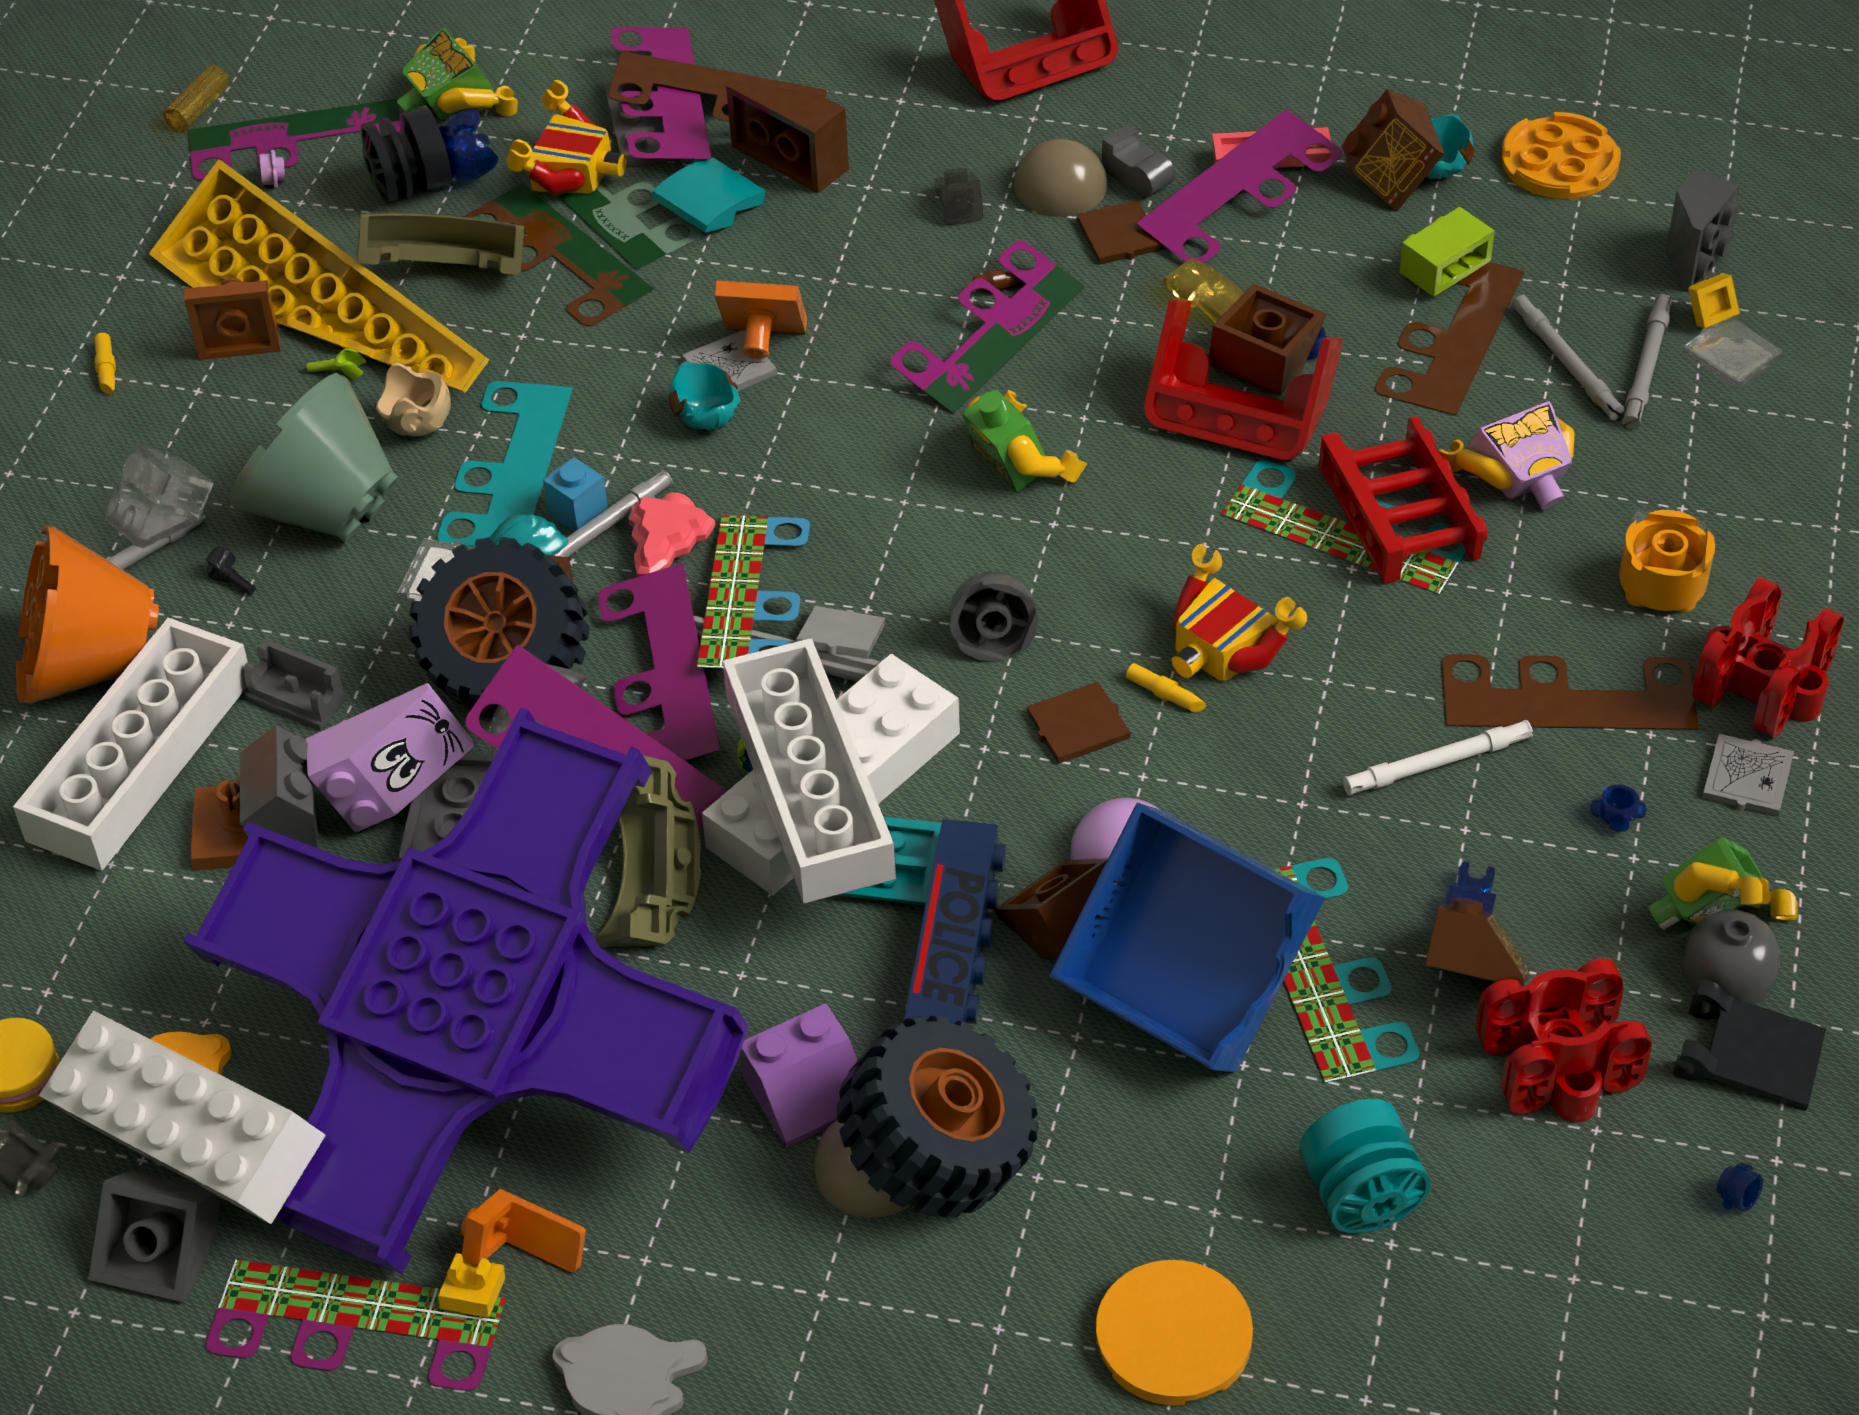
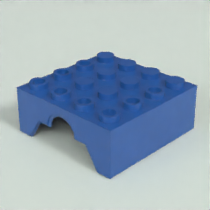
M1136 803L1048 977L1208 1068L1237 1072L1325 897L1163 810Z

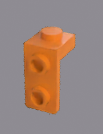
M499 1189L478 1208L471 1209L464 1218L461 1226V1235L464 1236L462 1256L463 1260L478 1266L481 1258L488 1259L507 1242L573 1273L581 1266L586 1230L583 1226Z

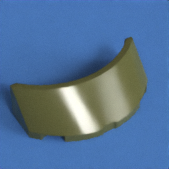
M363 213L360 215L356 257L358 263L378 264L381 259L398 262V259L478 265V268L487 269V267L498 268V271L503 274L521 275L524 226L494 220L442 214Z
M643 755L652 772L644 788L634 785L618 817L623 846L622 879L613 911L603 929L594 937L600 947L665 945L676 936L674 929L680 917L690 915L695 903L701 876L699 829L691 801L684 802L680 798L675 787L677 773L668 761Z

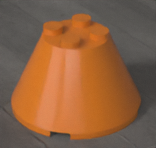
M43 526L41 529V534L48 535L46 541H36L22 603L18 638L26 639L22 661L17 660L16 691L18 701L24 704H33L119 678L145 646L148 630H155L158 622L159 605L153 603V589H149L146 584L56 527Z

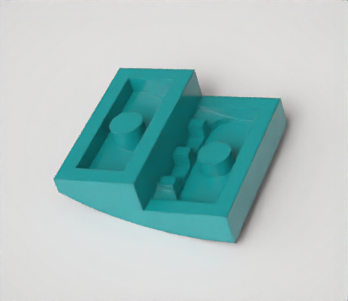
M711 157V159H702L692 163L668 177L652 191L651 198L706 233L733 226L737 211L763 205L766 190Z
M883 817L894 843L896 879L838 894V896L926 906L941 823Z

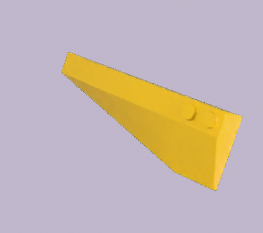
M218 159L149 252V255L192 288L221 285L222 281L228 278H238L243 282L267 280L278 324L343 348L351 347L361 355L391 366L395 363H402L405 366L411 367V370L416 373H437L448 387L466 393L489 362L487 357L220 159Z

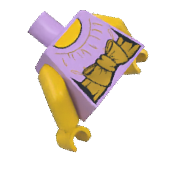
M1550 401L1481 427L1468 445L1469 449H1464L1463 442L1457 439L1451 442V452L1440 449L1439 453L1442 458L1448 459L1452 472L1462 469L1474 474L1501 490L1510 499L1532 491L1541 509L1546 510L1559 504L1565 498L1556 481L1562 478L1572 464L1575 432L1572 427L1556 417Z

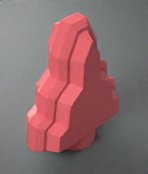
M668 493L663 499L642 497L640 502L634 503L629 516V525L633 527L632 542L637 546L634 554L637 577L670 567L675 558L689 553L695 544L706 541L715 527V520L708 516L703 509L695 507L690 498L680 493Z

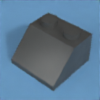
M275 725L240 752V824L245 826L249 822L318 848L317 787L308 777V743L302 737Z
M132 1170L103 1181L88 1280L183 1302L187 1300L215 1241L221 1197L198 1185Z

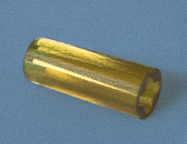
M209 65L164 110L163 116L167 124L176 131L185 132L230 86L231 80L227 72L217 65Z

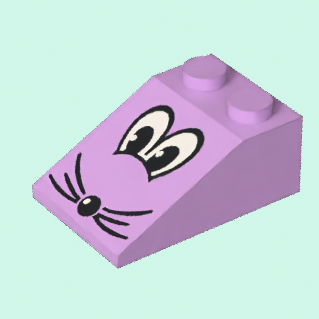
M426 683L306 738L308 743L307 771L309 779L353 831L357 833L398 814L474 747V743L432 687Z

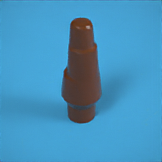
M988 270L984 274L975 275L972 278V281L978 278L984 279L998 290L1019 285L1023 282L1010 271ZM983 288L975 289L976 292L986 290Z

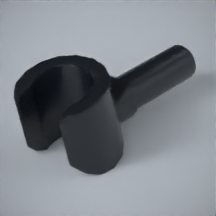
M216 546L206 558L209 564L207 567L209 577L216 581L225 578L249 596L252 595L256 587L231 568L236 561L234 555L228 549Z

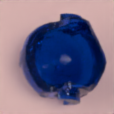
M465 110L450 116L439 127L449 158L452 178L459 181L478 179L490 170H493L499 161L497 154L488 147L490 144L489 137L485 134H476L481 118L480 114L474 110Z

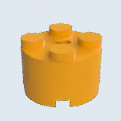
M1657 510L1648 513L1647 519L1637 524L1635 520L1626 532L1619 570V580L1623 590L1626 592L1625 598L1628 603L1636 607L1645 606L1660 611H1677L1681 613L1692 611L1696 603L1705 594L1708 586L1715 552V540L1711 532L1708 530L1706 533L1697 526L1698 520L1693 516L1674 510Z

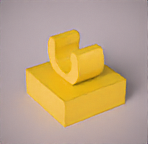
M1721 273L1689 286L1688 291L1696 326L1706 329L1740 314L1731 275Z
M456 1253L438 1294L440 1309L489 1318L505 1280L504 1265L490 1263L488 1259L481 1258L479 1265L476 1266L463 1260L462 1254Z

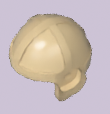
M395 363L387 371L385 385L376 404V409L386 422L388 428L396 434L412 437L425 436L436 432L443 426L451 409V397L446 383L437 373H416L409 366Z

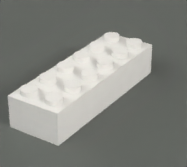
M167 618L13 806L25 842L103 871L247 688L244 678V667L248 661L244 645Z
M812 638L723 660L726 696L803 903L896 879L893 840Z
M893 654L885 658L837 699L878 804L960 734L959 698ZM753 769L702 812L706 848L768 893L774 895L794 877Z
M94 1010L39 1094L40 1097L74 1119L269 1224H272L326 1136L285 1107Z

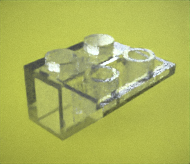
M137 443L134 452L127 457L124 463L123 478L117 492L113 493L108 500L105 521L135 546L145 548L198 522L214 482L183 458Z

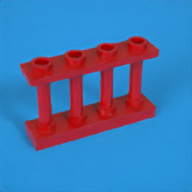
M1418 416L1408 418L1406 438L1404 440L1353 451L1351 448H1346L1338 432L1322 436L1318 467L1383 583L1400 580L1403 561L1407 559V555L1462 543L1471 561L1481 559L1483 543L1488 537L1486 523L1481 516L1477 517L1470 505L1466 489L1458 485L1453 476L1450 462L1448 459L1442 458L1436 448L1432 432L1424 428ZM1410 456L1417 468L1370 480L1367 476L1363 477L1358 467ZM1426 484L1434 498L1386 509L1385 506L1378 504L1374 496ZM1443 513L1452 527L1403 538L1401 535H1396L1391 525Z

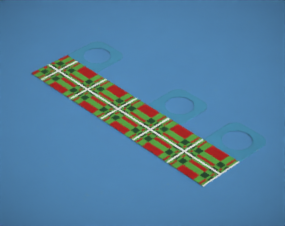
M721 516L697 667L723 668V660L757 652L764 646H782L792 643L788 640L751 639L753 620L792 621L798 617L800 596L797 593L758 591L764 545H804L808 541L810 522L807 519ZM783 523H793L798 525L802 532L795 539L784 540L774 534V529ZM781 597L789 600L792 607L785 614L773 615L764 610L763 604L770 598Z

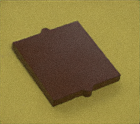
M1138 200L1115 206L1105 205L1102 209L1077 214V222L1099 264L1124 258L1132 260L1137 255L1162 250V243L1136 224L1146 216Z
M1099 682L1027 706V713L1038 730V740L1045 741L1058 764L1130 739V731L1118 714L1119 706L1111 703Z

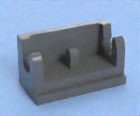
M264 638L257 646V653L260 658L258 669L252 664H245L244 678L248 689L246 693L247 701L320 731L346 701L337 667Z

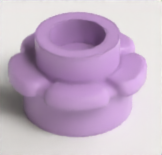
M271 150V154H259L262 185H274V188H277L278 181L285 180L283 157H275V151Z

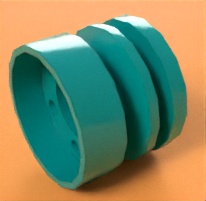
M1360 1099L1340 1105L1318 1118L1307 1128L1300 1139L1299 1154L1311 1179L1319 1187V1196L1327 1207V1213L1331 1222L1338 1230L1350 1234L1368 1233L1392 1225L1419 1207L1430 1192L1431 1179L1421 1164L1418 1153L1412 1145H1409L1410 1137L1397 1111L1391 1103L1384 1100Z

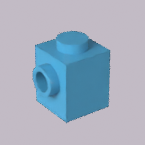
M575 457L560 468L552 471L543 480L549 516L572 532H575L608 509L604 476Z

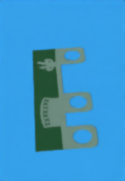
M638 182L614 195L600 183L596 190L590 194L565 193L558 195L636 270L699 239L702 235L699 228L680 216L651 230L648 229L636 216L660 203L654 199L643 206H635L628 202V195L635 190H647L652 194L655 188L648 182ZM682 224L689 227L690 235L684 240L673 241L666 237L665 231L672 225Z

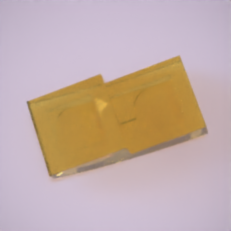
M1193 258L1179 266L1162 281L1178 299L1192 300L1191 309L1198 305L1214 323L1245 293L1224 275Z

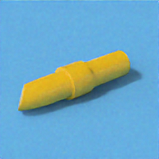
M99 333L94 338L96 352L94 359L95 370L98 374L100 389L104 393L112 395L115 390V357L112 354L109 334Z
M1136 663L1131 664L1127 670L1126 679L1153 692L1154 696L1165 702L1170 701L1191 712H1200L1206 707V703L1192 692L1178 686L1176 681L1164 675L1159 676Z

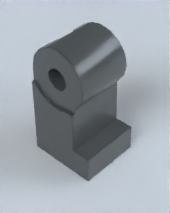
M1127 124L1102 139V165L1105 172L1137 194L1149 197L1175 180V170L1170 160L1160 152L1155 153L1154 150L1139 140V131L1131 125Z

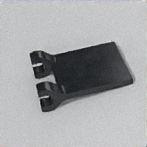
M1700 979L1697 992L1692 997L1688 1013L1701 1019L1718 1018L1710 1051L1698 1042L1685 1040L1681 1054H1678L1672 1074L1685 1080L1712 1079L1806 1111L1810 1102L1826 1028L1733 998L1717 983Z

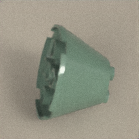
M333 373L305 393L276 423L282 431L267 450L259 445L253 452L231 489L229 503L238 511L338 537L344 543H347L361 527L360 521L364 517L371 521L382 510L386 501L381 496L387 495L398 482L399 476L393 472L349 379L344 375Z

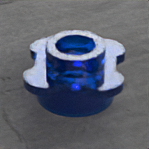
M1616 784L1607 787L1603 791L1601 800L1592 801L1590 812L1595 817H1602L1613 831L1625 832L1629 829V824L1636 818L1641 819L1645 817L1647 807L1643 802L1639 801V796L1635 790L1626 785Z

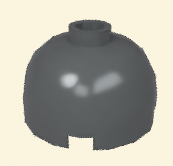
M987 571L975 574L961 583L952 596L948 617L951 633L958 642V647L965 654L979 661L999 662L1005 660V657L1002 655L1013 654L1017 650L1019 654L1027 649L1036 636L1038 615L1033 596L1020 579L1008 573Z
M1721 910L1706 916L1692 928L1688 935L1680 963L1683 978L1694 993L1697 992L1700 979H1706L1720 985L1731 997L1756 1004L1762 1002L1769 995L1770 989L1776 984L1781 967V952L1778 939L1764 921L1753 914L1740 910Z

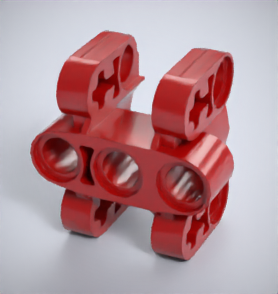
M1759 577L1751 587L1745 601L1736 607L1730 626H1717L1708 632L1704 649L1698 662L1692 697L1714 708L1723 699L1727 690L1732 691L1757 704L1753 728L1776 738L1785 727L1789 718L1799 722H1809L1820 716L1829 685L1826 673L1836 654L1844 623V615L1825 608L1814 621L1808 620L1802 645L1792 650L1769 639L1776 623L1783 592L1778 584L1764 577Z
M1605 958L1596 959L1584 964L1577 971L1572 969L1550 970L1536 976L1525 987H1522V984L1517 980H1501L1488 986L1482 992L1479 999L1475 1029L1484 1051L1491 1055H1502L1516 1049L1510 1056L1505 1057L1501 1080V1091L1510 1111L1513 1113L1528 1114L1539 1110L1550 1102L1558 1116L1564 1120L1573 1123L1585 1122L1596 1114L1602 1085L1607 1092L1620 1093L1634 1088L1643 1081L1651 1054L1652 1041L1641 1022H1627V1020L1616 1022L1619 1016L1624 984L1612 960Z

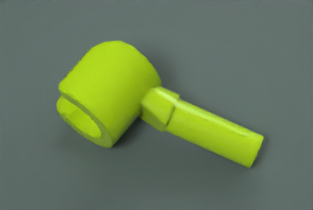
M347 347L339 352L336 358L307 363V371L311 373L341 370L349 379L356 380L363 375V371L357 366L366 363V360L357 351Z

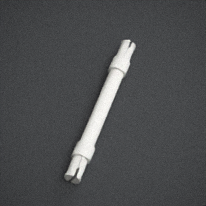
M1523 720L1506 727L1499 726L1486 730L1481 735L1389 764L1384 762L1369 767L1367 771L1348 777L1345 776L1343 777V786L1349 796L1370 788L1378 789L1393 784L1395 780L1487 751L1492 753L1507 748L1509 744L1531 739L1533 737L1531 733L1533 730L1528 720Z

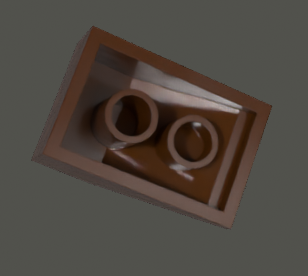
M730 82L726 85L732 147L816 193H820L849 170L845 108L812 92Z

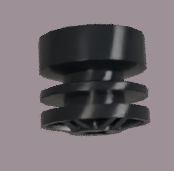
M426 105L400 113V132L396 131L387 117L379 120V131L372 121L360 126L364 162L373 184L376 185L386 204L398 199L397 187L405 198L413 195L412 177L416 178L425 192L452 183L446 147L436 120Z

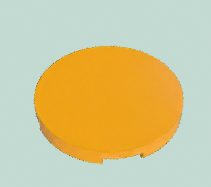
M1553 112L1552 117L1531 121L1526 118L1510 128L1503 140L1501 162L1508 177L1518 186L1531 193L1554 199H1577L1598 193L1612 183L1619 170L1621 150L1607 134L1608 129L1600 123L1578 114Z
M1161 1260L1136 1267L1121 1276L1109 1288L1098 1309L1096 1345H1098L1104 1363L1112 1373V1378L1131 1394L1149 1402L1182 1406L1186 1405V1401L1207 1397L1219 1390L1224 1392L1242 1374L1251 1353L1253 1324L1245 1299L1227 1278L1215 1270L1198 1263L1184 1260Z

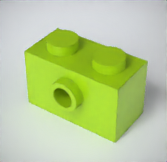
M1458 207L1447 215L1439 217L1434 223L1418 233L1410 235L1402 242L1399 273L1435 297L1491 261L1495 230L1463 208Z

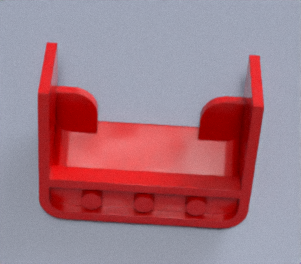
M934 0L952 59L980 95L990 101L1003 100L1105 66L1115 59L1118 52V42L1105 0H1057L1050 12L1054 32L992 53L989 52L984 36L979 31L971 29L963 0Z
M1188 299L1169 300L1144 403V412L1148 421L1158 428L1281 460L1300 456L1306 450L1328 403L1344 338L1336 336L1322 338L1314 374H1303L1294 378L1287 388L1285 400L1281 401L1207 382L1210 370V359L1207 352L1196 344L1183 341L1193 301Z

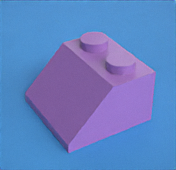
M827 1003L745 1039L740 1051L742 1077L786 1148L825 1131L837 1119V1103L840 1101L839 1090L841 1084L849 1074V1070L858 1060L849 1037Z

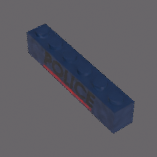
M942 819L904 1020L916 1016H924L926 1020L929 1016L949 1017V1023L952 1024L956 1021L977 1024L980 996L974 995L975 985H984L987 958L980 955L982 946H991L993 918H987L988 910L997 909L1000 882L994 881L995 872L1004 871L1006 859V844H998L997 824Z

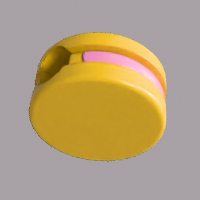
M25 1018L0 1020V1112L2 1113L24 1111L44 1101L45 1099L40 1097L39 1094L60 1063L49 1032L35 1021Z

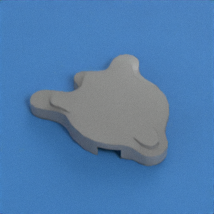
M613 1324L600 1327L582 1336L563 1339L554 1348L553 1360L555 1367L564 1375L566 1387L574 1407L582 1415H670L681 1409L684 1403L682 1391L671 1384V1382L676 1378L703 1369L707 1363V1351L703 1342L699 1340L667 1342L655 1337L645 1329L629 1324Z

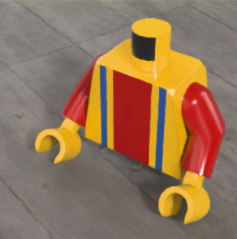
M554 80L550 88L544 91L542 105L550 111L559 110L562 114L553 115L533 150L527 142L515 140L509 149L506 164L512 171L520 172L523 169L527 171L526 176L530 178L532 191L549 192L553 195L565 193L590 194L596 190L604 174L618 177L623 176L627 163L626 155L624 153L612 152L608 131L592 122L574 103L570 106L565 100L568 95V88L560 80Z
M1204 544L1197 545L1192 551V561L1197 569L1194 576L1188 575L1177 601L1172 624L1173 630L1176 633L1175 649L1178 652L1172 657L1174 669L1184 678H1190L1202 669L1218 681H1227L1237 674L1265 669L1288 640L1287 632L1289 629L1298 630L1305 626L1307 622L1306 612L1302 607H1298L1294 614L1288 617L1290 612L1294 610L1296 603L1292 598L1284 597L1278 601L1275 607V617L1218 579L1214 578L1207 582L1208 575L1215 574L1221 569L1222 557L1215 550L1211 561L1202 564L1207 548Z

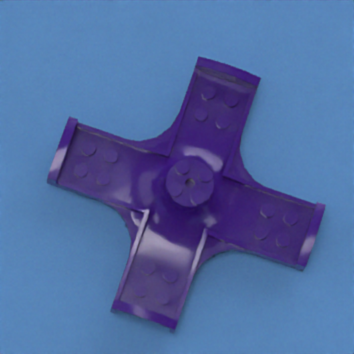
M520 707L469 808L450 833L423 852L408 847L402 860L381 865L347 860L255 824L246 823L243 831L248 835V840L197 935L194 936L187 933L183 942L205 962L215 966L223 963L298 993L313 1004L320 1016L317 1023L327 1031L330 1064L320 1097L307 1121L326 1136L275 1217L277 1221L349 1255L403 1274L411 1258V1255L404 1250V1247L465 1128L470 1122L501 1102L537 1094L562 1098L664 1138L671 1147L690 1153L723 1095L739 1057L749 1026L739 1010L733 1006L625 965L602 950L588 928L584 900L586 883L634 785L644 788L652 772L639 749L630 747L627 755L539 724L528 709Z

